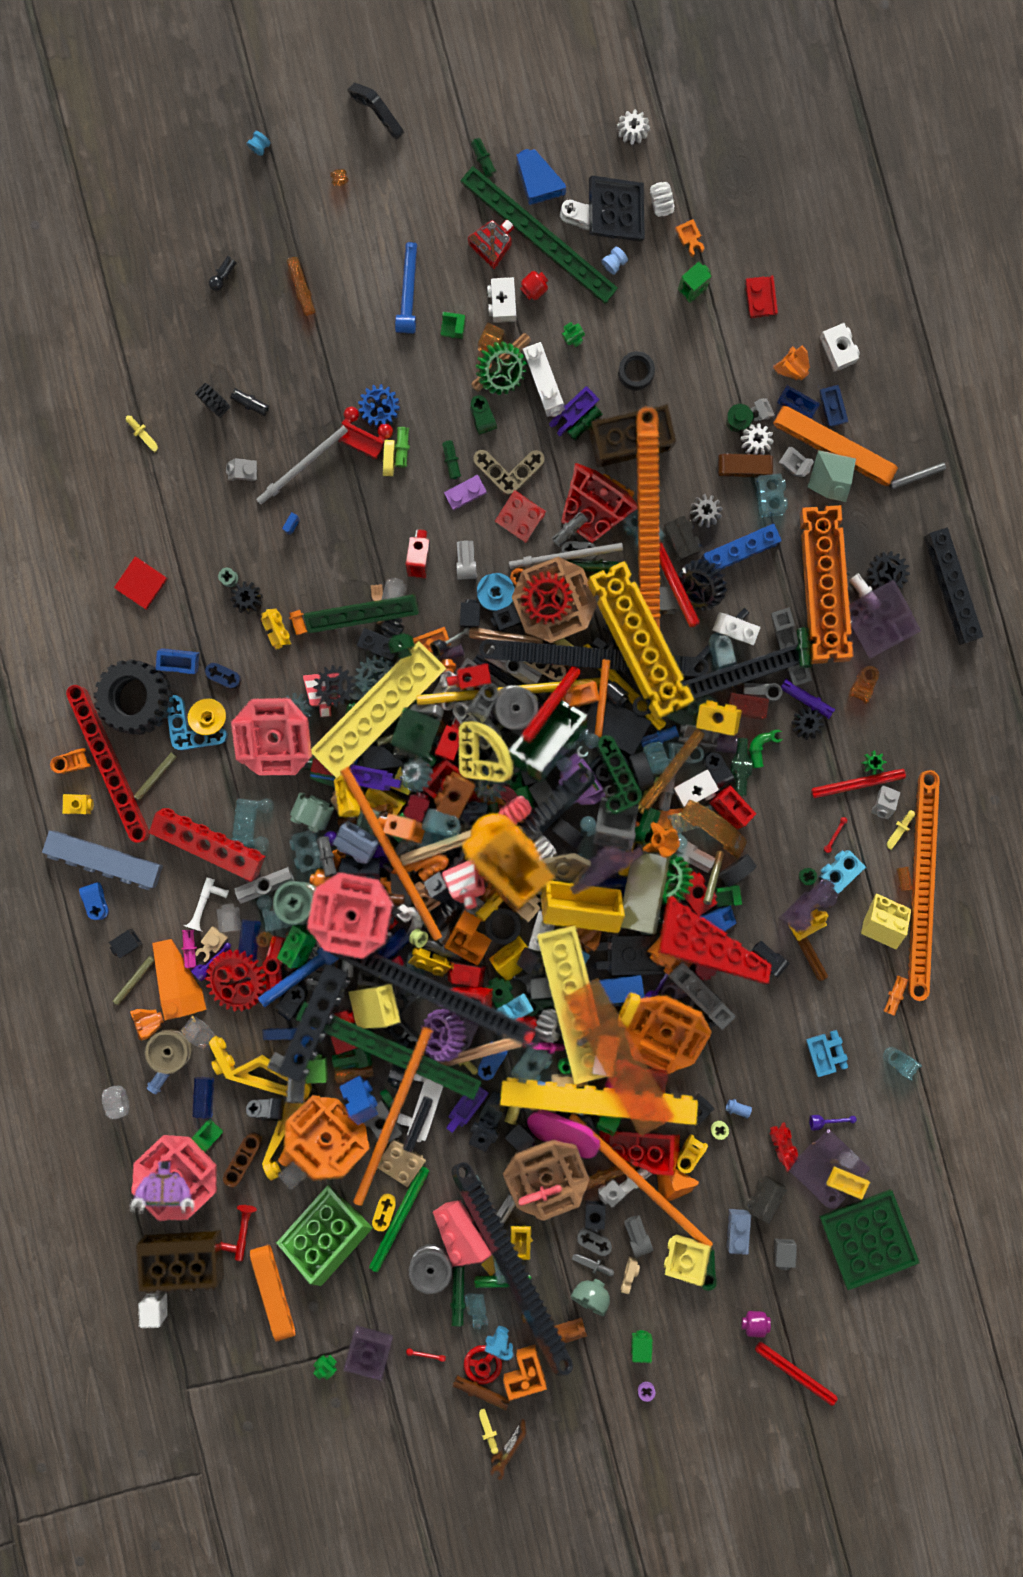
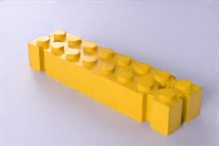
M624 561L611 567L607 575L602 571L590 576L587 585L593 597L599 596L600 599L597 605L644 699H650L649 709L656 721L669 715L673 711L672 707L677 711L690 705L694 698L688 686L682 687L681 681L683 677L636 583H630L631 573ZM663 691L669 692V695H664Z

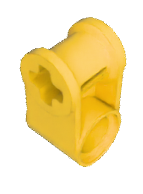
M690 1134L679 1152L677 1168L683 1173L691 1172L699 1159L704 1155L708 1144L701 1143L694 1138L693 1134ZM684 1158L689 1159L687 1167L680 1166V1162Z

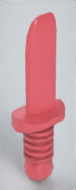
M556 1185L544 1190L542 1186L540 1191L520 1198L519 1206L540 1199L547 1201L548 1195L560 1193L562 1188Z

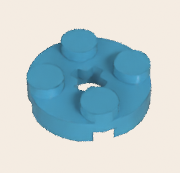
M502 573L488 574L480 580L477 586V597L485 609L497 611L512 604V595L515 588L511 579ZM500 588L499 592L501 595L493 597L491 589Z

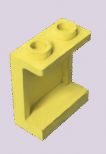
M392 984L374 988L361 987L349 991L357 1026L364 1029L378 1028L400 1022Z

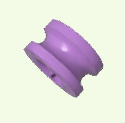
M642 1382L639 1385L638 1395L641 1400L648 1402L655 1397V1388L652 1383ZM643 1388H645V1389L651 1388V1389H650V1393H651V1394H650V1395H648V1394L642 1395V1394H643V1390H642V1389H643Z

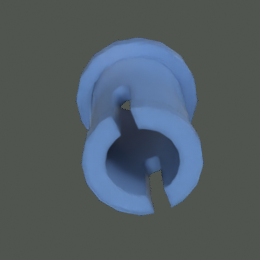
M157 1072L152 1081L147 1083V1089L154 1094L161 1092L160 1088L170 1074Z
M729 1099L726 1111L729 1114L734 1113L748 1119L752 1107L738 1103L735 1099Z

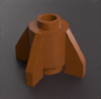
M576 928L579 944L587 954L591 950L595 951L599 946L602 931Z

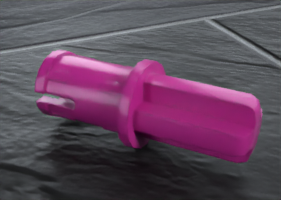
M194 929L182 930L183 948L181 950L184 952V967L194 968L196 966L195 949H197L194 942Z

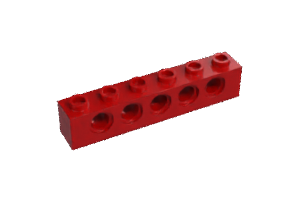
M162 808L155 813L149 830L150 834L251 882L258 877L266 857L260 851L249 849L239 841H232L222 833L213 832L205 825L194 823L186 816L175 814L169 808ZM171 823L176 827V830L172 828ZM188 832L192 833L193 838L189 836ZM205 840L209 841L210 846L206 844ZM222 848L226 849L227 854L223 852ZM239 856L243 857L245 862H242Z

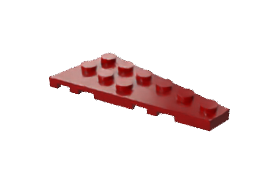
M673 896L668 897L658 953L761 984L769 983L770 963L754 952H750L742 947V944L738 941H734L726 936L725 932L705 918L697 916L691 911L692 909L677 902V899Z

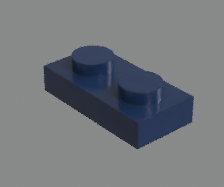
M839 385L820 389L819 394L828 428L848 423Z

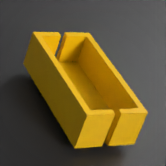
M550 881L543 888L541 894L543 923L568 927L575 925L576 928L619 933L624 919L621 890Z

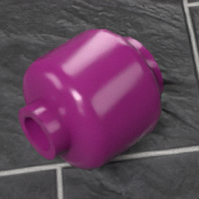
M748 1311L746 1317H742V1329L745 1330L748 1337L764 1338L767 1333H770V1317H767L763 1311Z

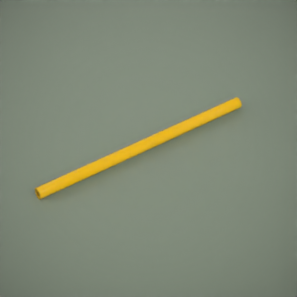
M601 677L576 680L570 688L593 681L596 682L597 687H600ZM561 681L518 686L529 690L532 694L553 692ZM487 689L484 690V695L487 698H491V692ZM478 690L417 695L416 701L417 705L473 700Z

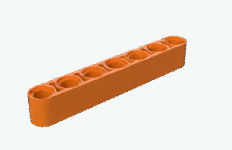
M782 406L773 422V425L819 451L856 458L854 470L882 485L889 486L898 470V467L890 461L790 407Z

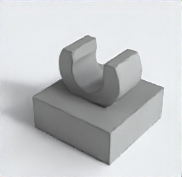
M767 399L757 400L754 402L756 406L751 408L752 412L756 410L759 412V416L754 421L766 420L775 416Z

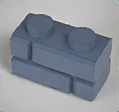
M349 821L342 825L333 842V845L337 846L340 852L349 853L354 856L357 862L365 864L372 859L380 844L375 836Z
M729 1209L726 1246L729 1253H749L751 1214L748 1210Z

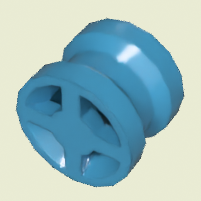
M255 131L252 140H248L246 144L253 152L262 156L265 147H269L271 142L261 132Z

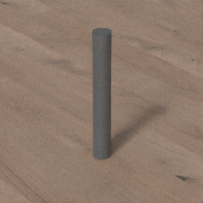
M943 462L894 480L890 483V487L895 489L946 470V465Z

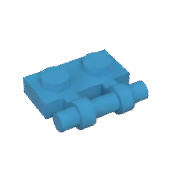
M837 1030L830 1032L832 1039L828 1041L825 1034L806 1039L817 1077L837 1072L834 1065L837 1063L840 1064L841 1069L848 1068L847 1054L843 1051L841 1045L843 1041L839 1037ZM834 1046L837 1056L832 1057L830 1047Z

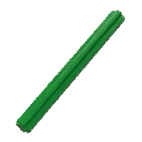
M422 1166L412 1181L369 1266L372 1271H379L429 1173L428 1168Z

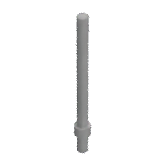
M343 425L276 483H271L267 490L256 500L262 505L272 495H277L280 492L279 489L348 432L347 428Z
M618 543L534 558L528 556L522 560L510 561L509 566L510 569L520 567L531 568L533 565L541 564L556 557L569 560L623 551V544Z

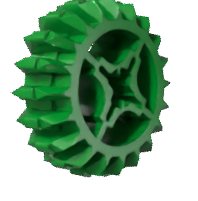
M495 342L493 347L488 345V352L481 351L484 355L483 358H477L481 363L475 365L477 369H480V371L476 372V376L480 377L478 382L483 384L484 389H489V392L492 394L494 392L497 395H501L502 392L508 394L509 389L512 392L515 391L514 385L521 386L518 381L519 379L524 380L525 378L522 376V373L527 372L525 368H522V366L527 364L526 361L522 360L524 355L519 353V348H514V345L511 343L507 345L506 342H501L499 345V343ZM506 353L511 357L502 360L498 355ZM501 377L504 379V382L493 383L492 379Z
M676 854L669 856L667 882H665L661 905H667L668 897L670 896L676 898L677 902H679V899L684 900V894H690L688 887L693 886L690 880L694 879V877L689 875L693 870L688 867L689 863L684 861L683 857H678ZM673 865L677 868L679 875L675 874V869H673Z

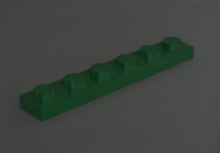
M412 594L308 612L303 616L308 633L414 616L419 614L416 596Z

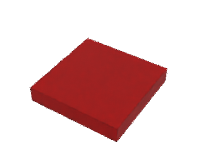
M135 556L114 588L147 610L168 578Z

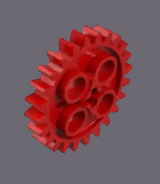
M238 949L234 952L228 950L226 953L222 952L219 956H216L209 963L211 968L206 970V972L210 975L205 980L210 981V983L206 987L212 988L209 994L216 995L214 1001L219 999V1006L225 1003L226 1010L233 1007L234 1012L239 1008L242 1012L246 1008L249 1010L259 1002L258 997L266 991L262 986L267 981L262 980L266 974L260 973L263 966L257 967L259 961L253 962V955L247 958L246 951L239 954Z

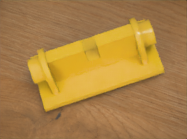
M267 609L266 612L262 613L261 621L265 630H273V632L267 634L272 647H275L277 650L282 648V645H290L289 633L282 623V616L277 609Z
M816 909L788 924L797 941H800L827 926L825 921H827L828 913Z
M415 947L412 951L414 956L408 961L409 964L441 977L451 969L447 958L434 953L431 959L430 951Z

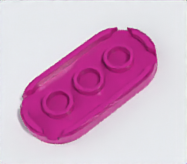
M541 1109L537 1112H532L527 1120L530 1131L538 1139L544 1142L554 1140L574 1144L582 1158L594 1157L600 1148V1141L593 1136L594 1133L591 1129L550 1111Z

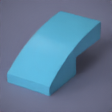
M522 994L496 1010L517 1019L532 1012L533 1008L525 994Z

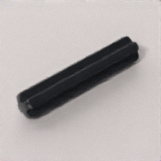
M426 1096L423 1097L404 1143L403 1150L410 1153L413 1152L433 1099Z

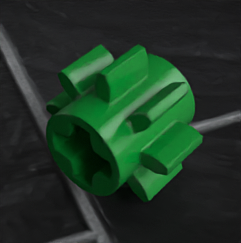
M570 322L564 326V332L561 335L568 346L573 344L574 347H577L583 343L582 337L585 336V333L578 323L573 325Z
M871 751V756L864 754L866 759L864 762H861V764H865L866 768L864 771L872 770V775L876 774L877 769L884 771L882 765L887 763V761L882 760L883 754L876 755L875 751ZM874 759V761H877V765L870 764V761Z
M322 1355L313 1364L316 1368L313 1374L319 1380L322 1377L326 1380L329 1379L337 1370L335 1367L337 1361L331 1355L328 1357Z

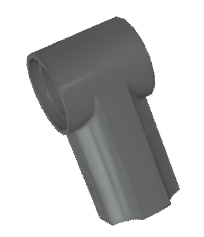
M744 683L743 700L775 702L782 696V688L778 684ZM775 688L778 692L777 697H770L768 689Z
M640 1215L626 1219L624 1222L631 1239L630 1243L635 1257L653 1252L649 1236L646 1235Z

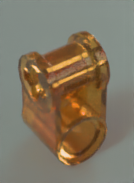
M874 666L862 668L848 696L858 698L864 704H867L879 678L878 669ZM866 670L872 671L873 678L871 680L865 678Z

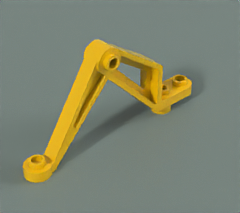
M218 1036L209 1039V1045L216 1057V1060L211 1063L217 1075L224 1073L226 1079L287 1097L288 1084L283 1085L249 1074L250 1071L262 1067L288 1082L287 1077L267 1068L271 1059L261 1055L235 1068L233 1057L228 1055L225 1049L227 1046L224 1039ZM306 1080L303 1103L285 1102L282 1121L277 1123L262 1163L264 1171L271 1181L279 1177L280 1167L271 1158L285 1136V1123L305 1103L312 1091L311 1083H306Z

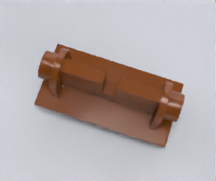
M582 1317L554 1326L558 1328L559 1331L557 1333L562 1335L561 1340L565 1343L587 1337Z

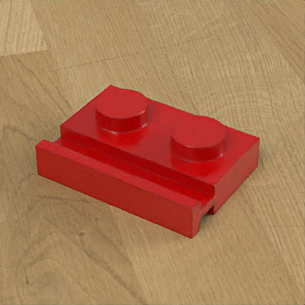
M773 275L770 277L747 278L745 286L749 318L777 315L778 309Z

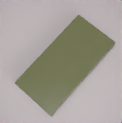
M633 851L623 899L624 919L621 925L622 928L652 934L656 933L670 857L664 858L661 855Z

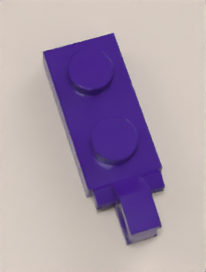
M353 764L350 765L349 769L359 786L382 791H390L391 786L401 788L402 780L393 779L392 773Z
M479 1086L474 1100L463 1095L448 1116L452 1120L447 1125V1129L453 1133L458 1125L461 1127L464 1124L466 1125L489 1092Z

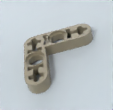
M485 450L477 451L473 458L476 467L507 496H511L514 490L518 491L544 465L545 460L542 452L532 451L508 473ZM478 456H486L485 460L490 465L487 471L485 470L487 467L483 462L478 463ZM532 456H534V457H538V456H539V457H540V459H539L540 463L538 464L537 462H535V463L531 466V468L534 469V470L531 471V469L529 468L528 465L531 464L532 461H533ZM520 468H525L528 471V475L525 478L518 477L517 471ZM491 469H500L501 475L498 478H493L490 475ZM504 475L507 476L504 480L508 484L513 483V490H505V484L501 481Z

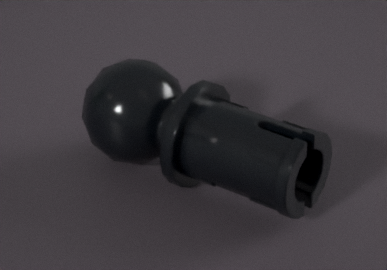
M226 256L220 268L215 270L218 274L209 279V287L214 291L221 290L224 285L223 279H229L228 275L237 265V262L233 259L231 261V258Z

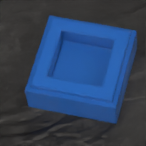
M291 512L282 528L283 531L292 535L300 518Z

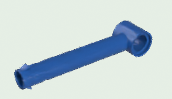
M413 242L406 243L401 315H396L395 332L415 334L416 316H412L417 244Z
M320 947L316 951L318 953L317 956L258 997L259 1001L266 1007L322 965H331L339 958Z

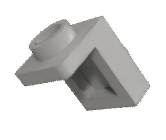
M788 447L779 462L781 466L797 477H805L810 472L811 466L814 463L812 459L805 458L793 447Z
M237 458L229 461L226 466L228 480H257V461Z
M882 785L871 813L880 818L889 819L896 811L900 792Z
M614 1180L607 1185L603 1183L598 1188V1197L604 1204L608 1203L611 1207L615 1206L626 1195Z

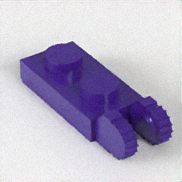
M586 386L564 406L565 410L557 415L549 425L554 427L563 418L567 423L557 432L559 436L563 435L581 417L589 412L600 399Z

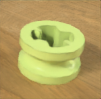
M417 928L410 934L409 941L416 947L421 948L428 941V933Z
M716 1121L711 1126V1133L716 1139L722 1140L728 1136L729 1128L723 1121ZM721 1126H724V1127H725V1128H723V1130H724V1133H723V1134H722V1133H719L718 1135L715 1134V1133L717 1132L716 1129H715L716 1127H719V1128H720Z

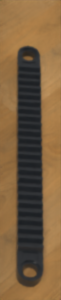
M828 638L827 642H829L830 645H832L834 642H832L830 638ZM798 644L682 682L681 685L683 688L688 686L693 698L698 699L799 665V653L796 650ZM663 691V694L668 696L669 692ZM643 695L636 698L632 704L633 712L638 716L652 714L649 709L650 699L645 700ZM639 701L646 702V711L638 710L637 703Z
M492 639L483 641L479 647V653L486 659L602 669V660L605 659L610 660V670L630 671L619 650ZM486 644L494 646L493 654L487 655L484 653L483 648ZM672 655L682 676L700 677L708 672L709 664L704 658ZM696 662L703 664L704 668L700 673L694 671L693 666Z
M581 767L576 770L567 780L562 781V785L557 786L556 791L551 792V796H547L544 802H540V806L535 807V811L530 812L529 817L524 818V822L519 823L518 827L528 839L530 838L534 842L594 784L595 774L587 767ZM588 773L587 781L581 782V776ZM484 874L486 889L492 881ZM451 897L430 912L433 920L436 919V926L440 932L465 909V904ZM423 924L424 930L429 933L425 924Z
M330 952L333 956L525 1047L535 1048L541 1041V1035L534 1027L372 952L364 958ZM529 1032L536 1034V1040L533 1043H527L525 1040V1036Z
M462 1162L454 1165L452 1168L453 1180L549 1365L558 1376L570 1374L573 1369V1362L565 1348L566 1343L561 1340L562 1335L557 1333L559 1330L554 1327L555 1322L550 1319L551 1314L547 1313L548 1308L543 1306L544 1301L539 1298L540 1293L536 1292L537 1287L532 1284L533 1280L528 1277L529 1272L525 1271L526 1266L521 1263L522 1258L517 1256L518 1251L514 1250L515 1245L510 1242L511 1237L507 1236V1230L503 1229L504 1224L499 1221L500 1216L496 1215L497 1210L492 1208L493 1203L488 1200L489 1195L485 1194L486 1189L481 1186L482 1182L477 1179L472 1167L468 1163ZM460 1168H463L465 1170L464 1178H462L459 1174ZM561 1360L565 1363L564 1371L559 1366Z

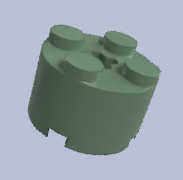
M300 792L291 810L290 820L297 824L302 822L308 825L307 828L314 832L325 830L335 809L334 806L329 808L330 803L313 795H310L309 798L304 797L306 793Z

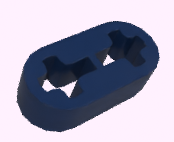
M210 663L205 669V674L209 679L228 688H237L241 683V677L238 673L217 663ZM218 667L217 671L222 673L221 677L218 675L212 677L210 669ZM225 675L229 677L235 675L234 678L237 680L236 683L232 682L231 685H229V680L224 678Z
M297 1028L262 1029L263 1040L293 1039Z

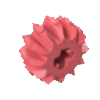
M517 796L504 805L498 814L508 817L514 824H517L530 814L532 807L523 796Z

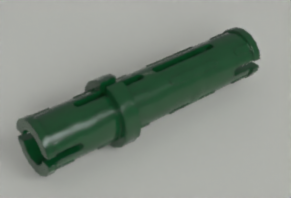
M599 559V561L566 560L583 568L584 572L604 571L608 573L611 567L621 563V561H603V559Z
M464 1265L453 1267V1295L450 1308H452L451 1325L456 1327L464 1325L463 1313L466 1307L464 1302Z

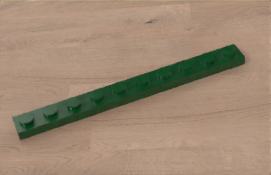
M474 166L460 180L462 185L500 217L510 221L519 233L605 305L618 291V288Z
M303 1003L296 1018L297 1021H301L308 1003ZM335 1015L330 1026L326 1024L323 1031L406 1070L414 1052ZM314 1018L310 1022V1026L318 1029L321 1025V1021L318 1018ZM424 1055L416 1071L417 1075L473 1100L481 1084V1081Z

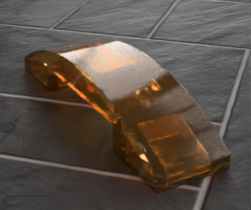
M691 799L688 800L680 816L693 826L702 828L721 842L725 850L739 858L747 844L743 835L710 809Z

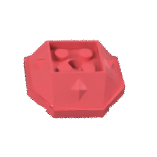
M289 698L252 699L231 722L236 760L241 764L244 763L258 775H296L312 757L308 719ZM272 733H275L278 736V739H275Z
M339 873L315 889L308 929L325 951L364 958L386 942L393 904L379 880ZM350 910L356 912L357 917L355 920L349 918Z
M163 1135L134 1163L132 1194L135 1196L136 1188L144 1177L149 1176L150 1173H158L160 1161L171 1162L170 1174L177 1172L180 1174V1177L184 1178L190 1189L194 1211H191V1207H185V1213H182V1206L145 1207L158 1221L188 1220L217 1192L216 1164L190 1137Z

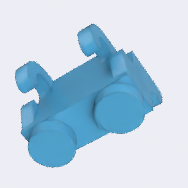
M498 1326L493 1337L487 1336L485 1351L504 1360L511 1359L513 1356V1344L509 1343V1348L506 1349L509 1330Z

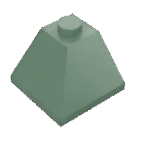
M818 450L808 488L826 498L846 502L852 484L856 458Z

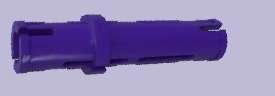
M787 679L781 685L784 692L809 706L812 711L818 710V713L827 717V719L835 711V708L822 702L820 697H814L800 687L793 685Z

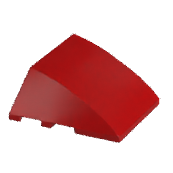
M575 463L561 522L564 524L568 523L578 512L583 513L588 521L576 532L593 543L638 509V504L627 491L597 470Z

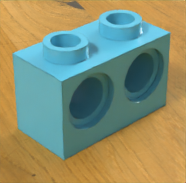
M850 850L840 851L834 857L836 860L831 865L828 863L821 869L822 874L819 877L836 894H839L866 868ZM849 858L852 861V866L846 869L844 861ZM832 872L838 874V880L834 883L830 880Z

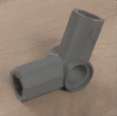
M275 1052L267 1068L277 1073L284 1056ZM294 1062V1064L297 1065V1066H301V1065H302V1064H300V1063ZM288 1078L286 1102L303 1103L305 1080L302 1079L301 1082H297Z

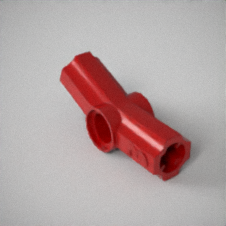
M272 936L266 960L263 963V970L266 974L265 981H267L266 991L283 980V964L277 957L286 938ZM269 961L277 963L275 971L269 969Z

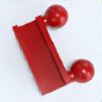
M347 407L344 411L345 419L342 422V426L344 425L348 432L338 441L373 459H377L385 440L393 434L392 427L389 424L380 425L378 428L379 436L376 437L351 424V422L358 419L359 412L355 407Z

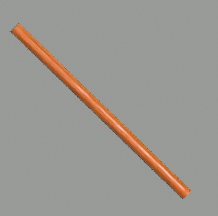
M349 767L340 770L434 941L440 939L442 935L387 835L384 833Z
M424 1027L354 1198L353 1202L356 1205L361 1206L365 1200L433 1032L430 1028Z
M575 1113L568 1118L591 1129ZM592 1130L593 1136L600 1141L599 1150L697 1242L708 1246L713 1245L701 1231Z

